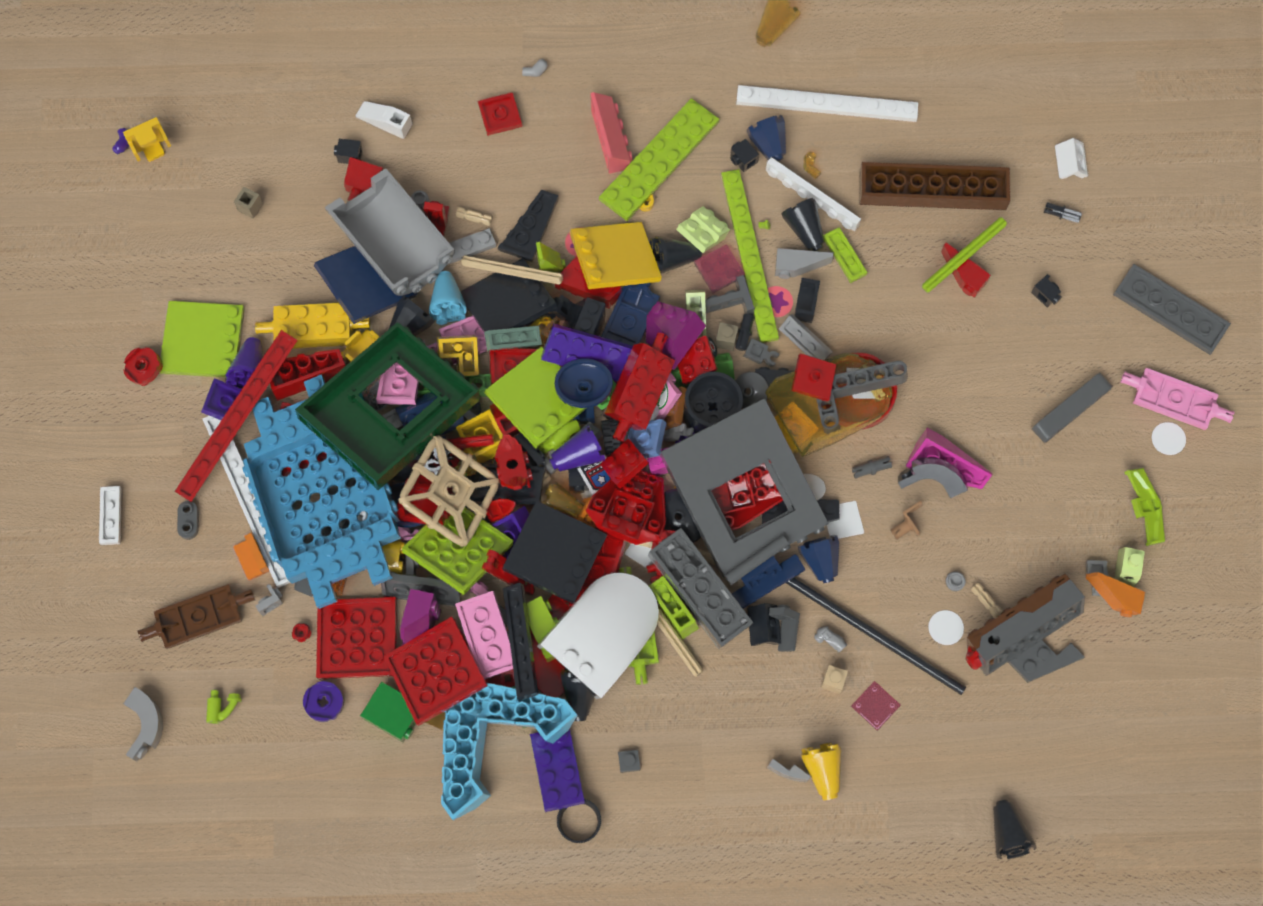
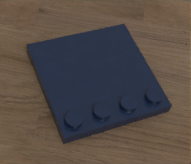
M356 246L323 258L314 264L315 269L353 324L397 306L403 296L393 293ZM412 292L405 296L411 300L417 297L418 293L414 294Z

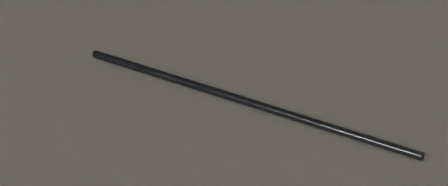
M792 578L786 582L790 587L960 695L965 691L966 686L798 579Z

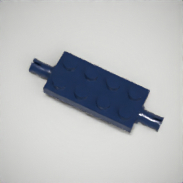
M651 283L625 285L601 337L631 346L640 344L646 331L647 315L657 301L660 300L659 295L650 291Z

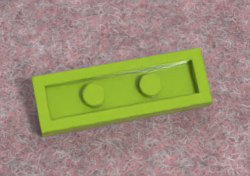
M840 227L824 234L825 243L850 283L867 275L866 269Z

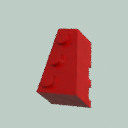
M577 256L561 272L563 275L562 283L560 285L555 284V288L558 290L562 289L574 296L588 297L605 303V308L608 309L614 305L621 294L620 286L588 289Z

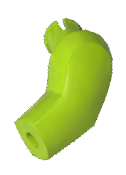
M576 419L571 420L541 444L538 449L542 453H547L553 449L557 450L569 440L571 435L580 431L578 421Z

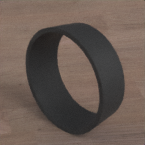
M584 799L585 805L594 810L598 823L594 834L585 840H573L564 833L561 819L567 808L560 809L558 812V830L570 842H587L594 838L600 830V811L593 802Z

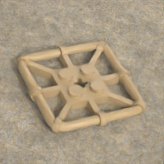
M434 436L426 446L419 461L412 467L413 471L398 499L399 504H402L406 510L425 522L428 528L435 529L461 547L466 546L472 539L482 518L486 517L487 509L497 492L500 481L491 471L475 461L472 455L464 453L448 440L440 436ZM434 448H436L440 463L437 475L424 467ZM444 448L462 460L458 471L448 465ZM469 465L488 480L473 483L464 476V473ZM420 474L432 482L426 493L408 496ZM452 486L454 495L449 494L447 488ZM490 486L480 506L469 499L475 488ZM428 498L437 504L438 507L433 517H430L410 502ZM465 506L476 514L467 531H465L461 516ZM444 510L454 517L458 536L438 522Z

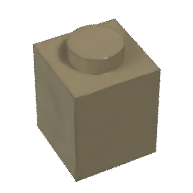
M245 187L242 188L234 200L237 210L253 219L263 205L260 195Z
M720 322L715 343L716 348L734 351L738 326Z

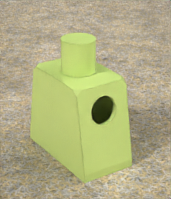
M1128 547L1119 549L1114 579L1135 587L1142 575L1145 552Z

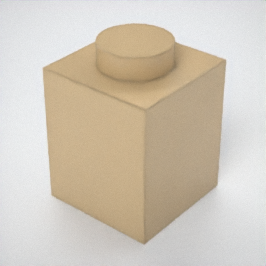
M829 665L821 688L840 694L848 671Z

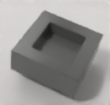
M638 750L618 752L620 773L640 771Z

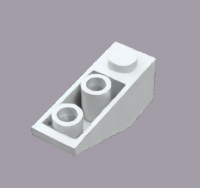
M364 101L356 114V118L402 139L405 138L412 126L410 114L386 105Z

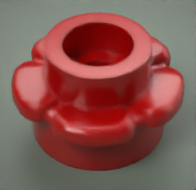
M305 623L296 624L292 631L293 639H297L298 642H305L311 636L310 627Z

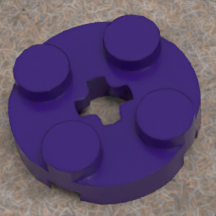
M327 681L315 683V685L306 690L303 697V706L306 713L318 722H328L336 719L344 705L342 692L333 683ZM323 697H326V700L329 702L328 704H325L324 707H321V704L318 703V700H322Z

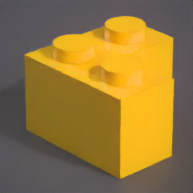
M475 335L437 337V354L440 358L457 357V372L460 371L464 376L479 375L478 347Z

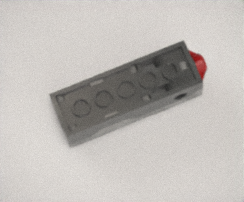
M682 528L677 531L663 530L660 539L652 542L648 557L666 578L717 648L720 649L751 626L753 622Z

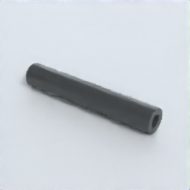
M783 535L724 575L730 585L734 584L788 546V541Z

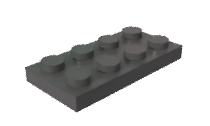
M391 572L393 578L381 583L383 597H396L397 599L407 600L410 589L434 594L438 604L456 606L455 604L462 600L460 592L443 580L434 577L423 578L413 574L400 575Z

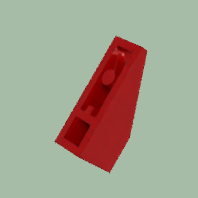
M946 242L941 253L945 261L948 262L959 251ZM967 259L952 272L962 291L974 298L991 277L988 272L970 259Z

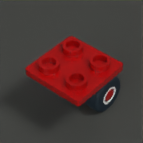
M702 336L696 339L678 364L684 384L690 383L694 378L703 373L717 371L714 359L717 357V348L710 337Z

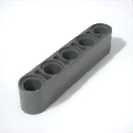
M1098 373L1040 420L1031 430L1045 444L1103 397L1113 386L1101 373Z

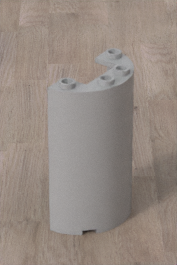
M387 169L371 178V188L346 204L341 198H338L325 207L327 213L396 295H406L412 292L414 294L418 293L424 285L436 281L437 275L453 260V247Z

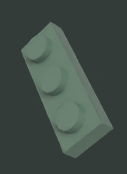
M539 326L488 330L484 332L487 351L532 347L542 344Z

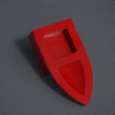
M501 497L492 500L487 509L490 523L508 516L513 511L516 502L509 499H501Z

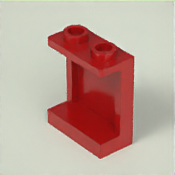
M414 484L408 496L426 493L428 489L416 488ZM452 486L447 488L448 493L454 495ZM428 498L410 502L430 517H433L438 507L437 504ZM398 501L397 515L400 521L426 524L406 510ZM444 510L438 522L444 526L446 519L450 518V514Z

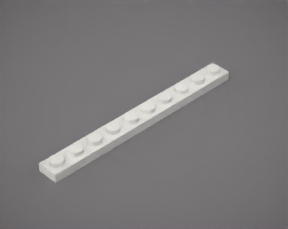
M738 85L736 105L911 122L917 121L918 102Z
M207 416L203 418V422L211 436L221 420ZM232 439L220 460L277 588H280L290 582L286 578L284 569L277 562H273L270 557L269 551H271V547L264 538L266 531L265 528H262L258 519L260 512L256 510L253 504L255 497L248 488L250 481L242 469L245 465Z

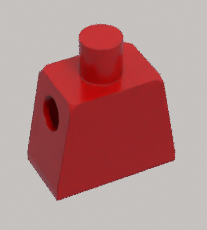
M350 157L344 180L345 190L350 193L348 201L371 188V178L383 171V168Z

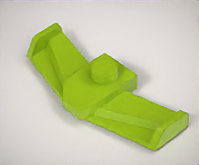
M1144 468L1125 471L1124 474L1128 476L1139 497L1131 500L1136 519L1145 518L1146 546L1165 542L1162 503Z

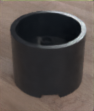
M707 372L694 378L685 393L684 419L686 426L693 428V432L697 433L742 410L743 395L737 382L730 376L720 372Z

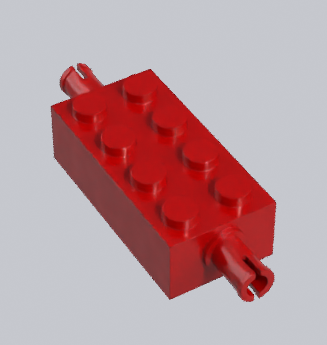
M658 332L656 334L652 347L645 343L633 345L604 414L619 421L616 431L612 436L618 441L624 442L629 428L646 430L675 363L674 359L662 352L668 340V336Z

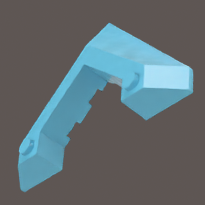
M487 683L488 686L444 711V767H442L443 796H441V805L452 820L476 809L491 796L480 781L487 723L535 727L546 742L553 744L569 730L578 716L566 699L539 694L520 701L517 699L516 689Z

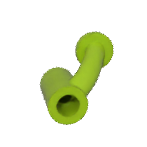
M211 690V697L207 698L206 723L218 724L232 713L237 703L242 701L241 695L228 694L227 701L229 704L221 711L222 699L219 698V691Z

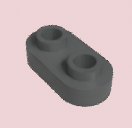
M184 501L178 506L177 531L185 540H191L198 534L199 510L192 501ZM190 507L189 512H184L185 508ZM186 526H190L188 531H184Z

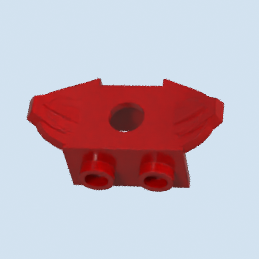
M511 434L503 435L495 452V460L498 466L496 469L501 486L518 490L522 489L527 483L528 488H531L530 480H533L531 469L526 467V464L529 463L527 452H523L521 444ZM516 460L518 462L517 467L509 469L507 467L508 461Z

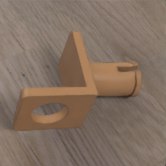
M922 501L902 512L904 521L890 529L896 540L909 531H914L917 537L920 535V532L908 515L922 507Z

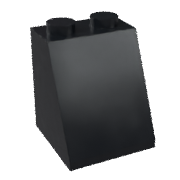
M588 297L574 305L569 320L564 321L563 326L599 336L605 322V303Z

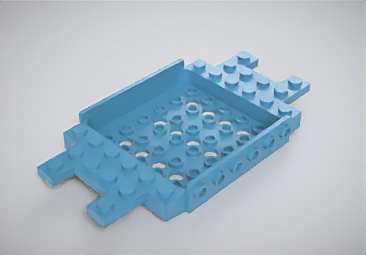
M322 375L304 382L309 397L325 384ZM266 397L257 401L252 409L261 437L244 443L248 459H243L245 466L242 469L250 481L248 488L251 494H254L255 500H253V504L256 510L260 512L258 519L262 528H265L266 534H264V538L271 547L269 554L272 561L277 562L284 569L286 578L291 584L305 578L308 579L316 606L319 609L337 602L332 583L367 569L374 586L392 579L393 577L382 546L401 539L397 526V522L400 521L396 512L398 507L395 501L392 500V490L389 484L386 483L378 491L300 422L295 409L305 400L275 412L271 399ZM320 453H327L326 460L322 462L317 460V456ZM302 460L309 461V466L306 469H300L299 467ZM290 467L291 474L286 477L282 476V470ZM350 478L356 479V484L353 487L346 486V482ZM331 486H338L336 494L330 495L328 493ZM314 493L320 494V499L317 502H311L310 500L311 495ZM297 500L302 501V507L294 510L292 507L293 503ZM363 511L367 512V519L359 521L358 514ZM343 519H348L350 521L349 526L345 529L340 528V522ZM327 526L331 527V534L323 536L322 529ZM307 534H312L314 537L313 541L309 544L304 543V537Z

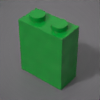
M381 682L360 717L403 743L405 739L408 740L413 734L414 729L412 727L415 721L402 694Z

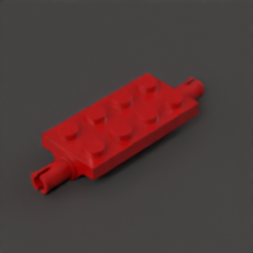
M609 534L607 535L576 601L594 581L602 576L619 572L627 541Z

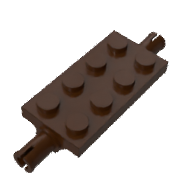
M227 584L154 611L156 622L152 626L137 630L138 634H140L139 638L141 642L159 636L162 638L165 648L169 649L240 623L242 620L238 608L240 605L255 601L253 591L249 589L234 595L231 586Z

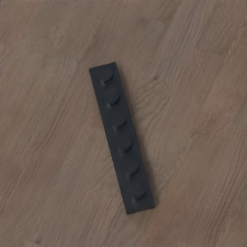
M517 583L503 588L516 695L517 699L521 701L539 694L525 590L522 583Z

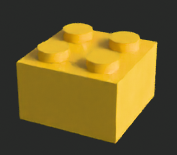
M490 409L456 427L460 437L484 434L494 435L495 442L493 445L466 449L478 463H484L495 457V452L503 434Z

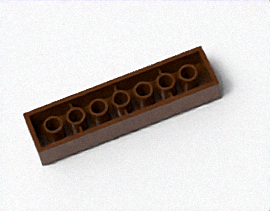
M862 162L859 171V205L1007 210L1010 203V167Z

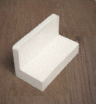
M1072 138L1055 145L1059 178L1064 179L1072 175L1080 178L1088 176L1083 142Z

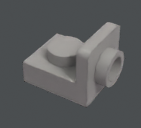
M270 584L267 585V588L272 595L270 597H263L259 600V604L255 606L262 616L283 604L280 600L282 594L277 587L272 588Z

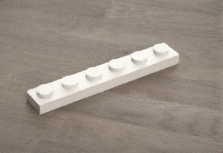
M772 157L768 160L766 171L771 177L782 181L784 186L792 188L802 198H814L818 209H823L832 219L836 218L845 228L856 231L860 225L861 218Z

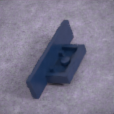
M796 554L780 564L773 556L741 579L745 586L733 592L732 595L742 609L804 572L805 568Z

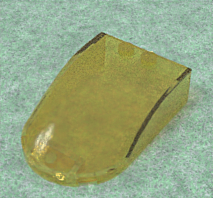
M854 353L839 354L824 360L836 364L834 375L847 372V368L863 369L877 365L874 361L866 360L859 357V354ZM795 371L775 378L765 392L802 457L829 447L874 423L888 410L890 398L892 397V388L890 386L872 390L871 392L875 399H854L852 395L834 399L840 429L826 434L822 427L816 398L791 391ZM877 375L875 378L882 379L884 375ZM841 383L838 387H845L847 384ZM826 404L823 406V409H829L831 405ZM829 422L826 426H834L835 422Z

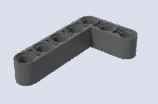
M894 361L834 375L830 400L826 402L816 398L824 433L834 436L840 431L834 399L903 384L908 379L906 364L902 361ZM898 370L903 371L900 375L895 374ZM877 375H884L882 379L875 378ZM859 379H865V382L857 383ZM841 383L847 384L845 387H838ZM824 405H831L829 409H823ZM829 422H835L834 426H826Z

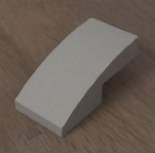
M772 759L767 767L779 776L793 781L807 782L811 777L795 764L789 771L774 759Z

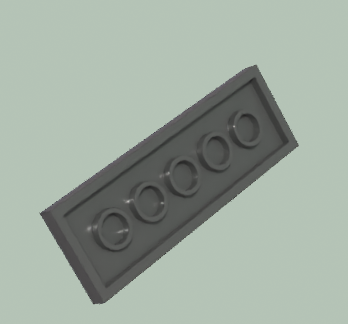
M1133 264L1113 294L1209 355L1212 354L1231 325L1228 321Z

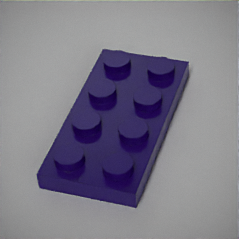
M570 728L553 744L546 742L539 732L530 734L545 812L585 804Z

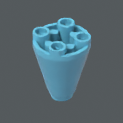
M441 271L437 275L438 278L434 284L429 314L436 320L437 324L445 325L448 322L465 319L467 310L454 276L449 271Z

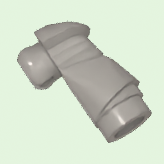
M829 626L819 628L817 634L814 635L818 643H822L825 640L838 652L847 646L843 637L832 632Z

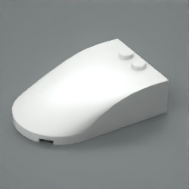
M612 573L602 576L585 590L537 647L539 649H546L595 693L594 698L600 699L626 670L655 631L659 616L655 595L645 582L633 575Z

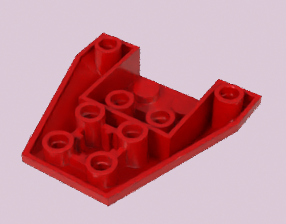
M764 463L711 490L731 530L741 528L783 501Z
M641 470L621 489L611 479L592 495L586 512L599 531L624 541L639 545L659 540L666 524L664 479Z

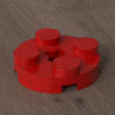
M136 348L126 356L124 360L125 370L123 369L126 378L131 382L146 386L162 371L163 364L159 355L151 348ZM141 363H143V364L146 363L145 367H144L143 369L139 370V369L141 368V367H140V364H141Z

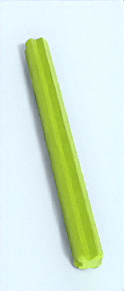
M1002 217L998 218L922 284L923 290L927 293L933 290L1006 227V220Z

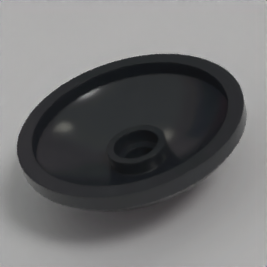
M677 488L666 491L664 493L666 524L663 530L677 531L682 528L691 542H696L701 538V535ZM677 513L682 514L681 520L676 519L675 516Z

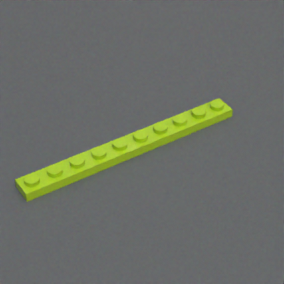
M740 170L722 172L721 178L744 277L755 308L754 320L759 341L761 343L777 341L779 336Z

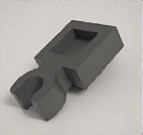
M751 338L743 357L758 364H761L764 360L768 366L773 367L776 363L771 361L770 356L777 358L779 353L776 351L768 352V345Z

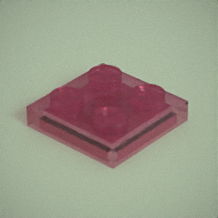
M727 244L694 261V265L712 294L736 282V277L741 275L745 277L744 271Z

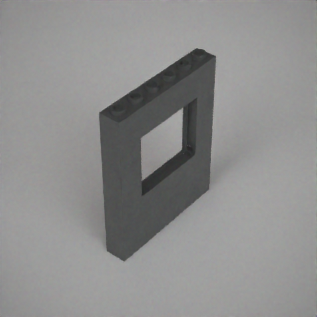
M765 398L659 452L722 578H725L724 575L783 535L789 543L788 546L780 551L784 552L791 548L790 544L796 541L801 543L807 540V535L813 532L818 534L825 530L824 526L829 524ZM764 463L788 511L735 538L711 490Z

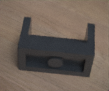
M801 279L794 315L799 321L812 323L820 285L819 280Z

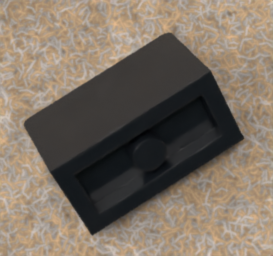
M763 603L747 608L748 616L753 622L749 626L751 646L781 644L779 619L769 616L770 608L778 607V605Z

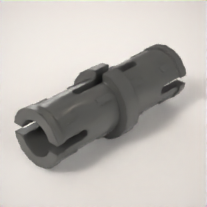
M889 456L875 461L869 460L866 464L852 467V473H855L853 475L854 478L857 479L868 474L875 475L878 471L892 468Z

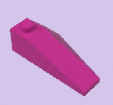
M928 427L916 442L906 463V467L912 469V461L916 459L932 457L945 460L961 472L967 486L982 489L992 476L989 470L944 436Z

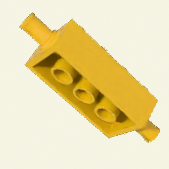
M339 303L273 306L272 322H255V326H257L255 331L256 334L273 333L274 341L280 330H283L298 340L292 349L346 346L345 341L352 336L353 329H370V317L353 324Z

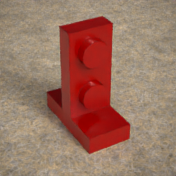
M437 201L425 202L423 208L425 215L444 237L450 207Z

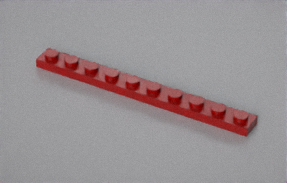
M280 330L174 492L190 502L193 500L298 340Z

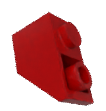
M495 404L490 405L494 419L503 435L511 434L513 437L520 433Z

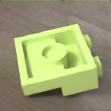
M704 206L694 211L690 218L680 223L676 229L702 253L722 242L730 231L724 221L717 219L714 216V212L706 209Z

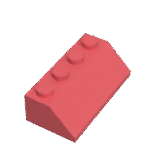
M595 92L590 93L591 112L608 172L611 174L623 171L633 159L631 151H627L626 148L628 145L627 137L621 131L624 129L622 120L617 117V114H619L618 105L613 103L611 96Z

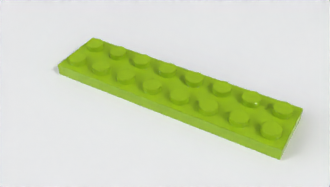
M691 98L599 196V201L628 221L719 123V118Z

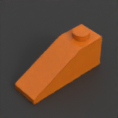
M1100 572L1086 574L1085 578L1113 610L1120 612L1121 616L1131 618L1132 615L1141 614L1145 597L1144 591Z

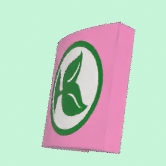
M671 372L657 402L659 414L656 420H664L682 394L675 386L676 379Z

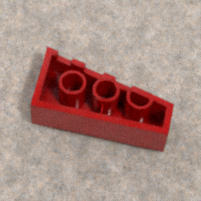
M340 349L319 351L310 355L297 354L296 357L286 358L270 382L277 401L306 391L304 382L319 375H322L325 383H327L346 366Z

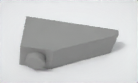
M777 248L775 276L788 279L831 264L833 253Z

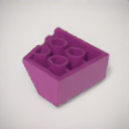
M657 301L647 315L646 343L652 347L658 332L667 335L668 340L662 352L675 360L672 367L674 370L706 325L694 311Z
M410 589L400 625L401 646L433 628L436 620L439 621L441 609H439L440 605H438L434 594Z

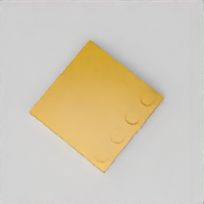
M642 222L570 229V236L588 289L661 282L662 276Z

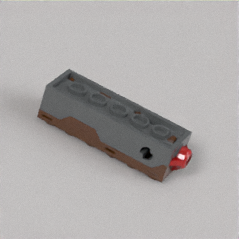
M1066 573L1062 576L1054 577L1045 587L1040 586L1028 598L1023 597L1017 602V605L1012 608H1006L1000 616L995 619H989L983 627L974 629L968 634L965 658L968 665L973 670L980 668L986 676L1083 614L1085 596Z

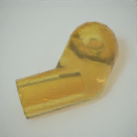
M810 151L803 158V168L814 179H817L821 172L815 167L816 154Z

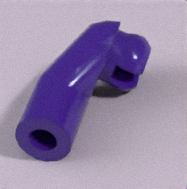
M121 128L117 131L120 139L112 147L113 152L116 154L123 153L129 147L123 134L124 131H127L126 128Z

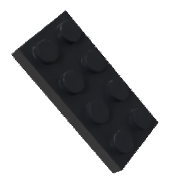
M480 463L498 478L497 464ZM468 465L466 478L473 483L488 480ZM507 465V467L514 469L517 465ZM526 466L527 469H531L533 480H530L531 488H528L526 483L522 489L513 490L508 487H502L501 483H499L497 492L492 500L501 497V499L515 501L516 504L535 505L536 501L541 502L545 468ZM490 486L475 488L469 499L483 502Z

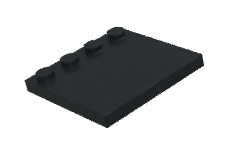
M523 258L512 263L514 265L529 267V265ZM494 273L460 291L467 309L483 332L520 328L558 308L556 302L540 281L502 273Z
M536 501L502 570L574 604L608 534Z

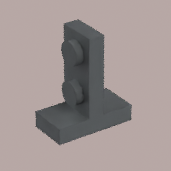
M744 275L736 277L735 285L737 291L732 290L726 292L725 295L708 297L705 300L706 313L742 304L745 314L754 315L755 308Z

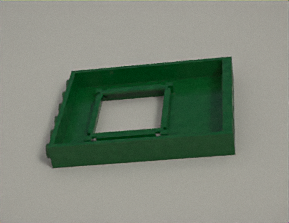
M397 322L298 406L295 412L300 422L379 491L425 450L434 436L443 434L479 402L480 396L479 388L474 383L470 384L460 371L456 372L447 360H442L434 349H429L420 337L416 338L407 326H402ZM395 363H398L437 397L400 431L359 396L361 392Z

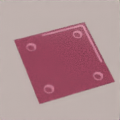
M875 681L851 705L877 731L901 706Z

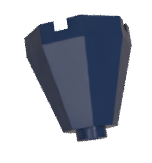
M783 115L761 120L756 123L757 127L755 128L752 125L748 127L747 134L767 160L771 157L776 161L784 159L783 156L786 154V134Z
M831 535L829 539L821 537L807 541L803 545H797L800 555L818 581H823V583L834 581V577L838 576L839 540L837 535Z

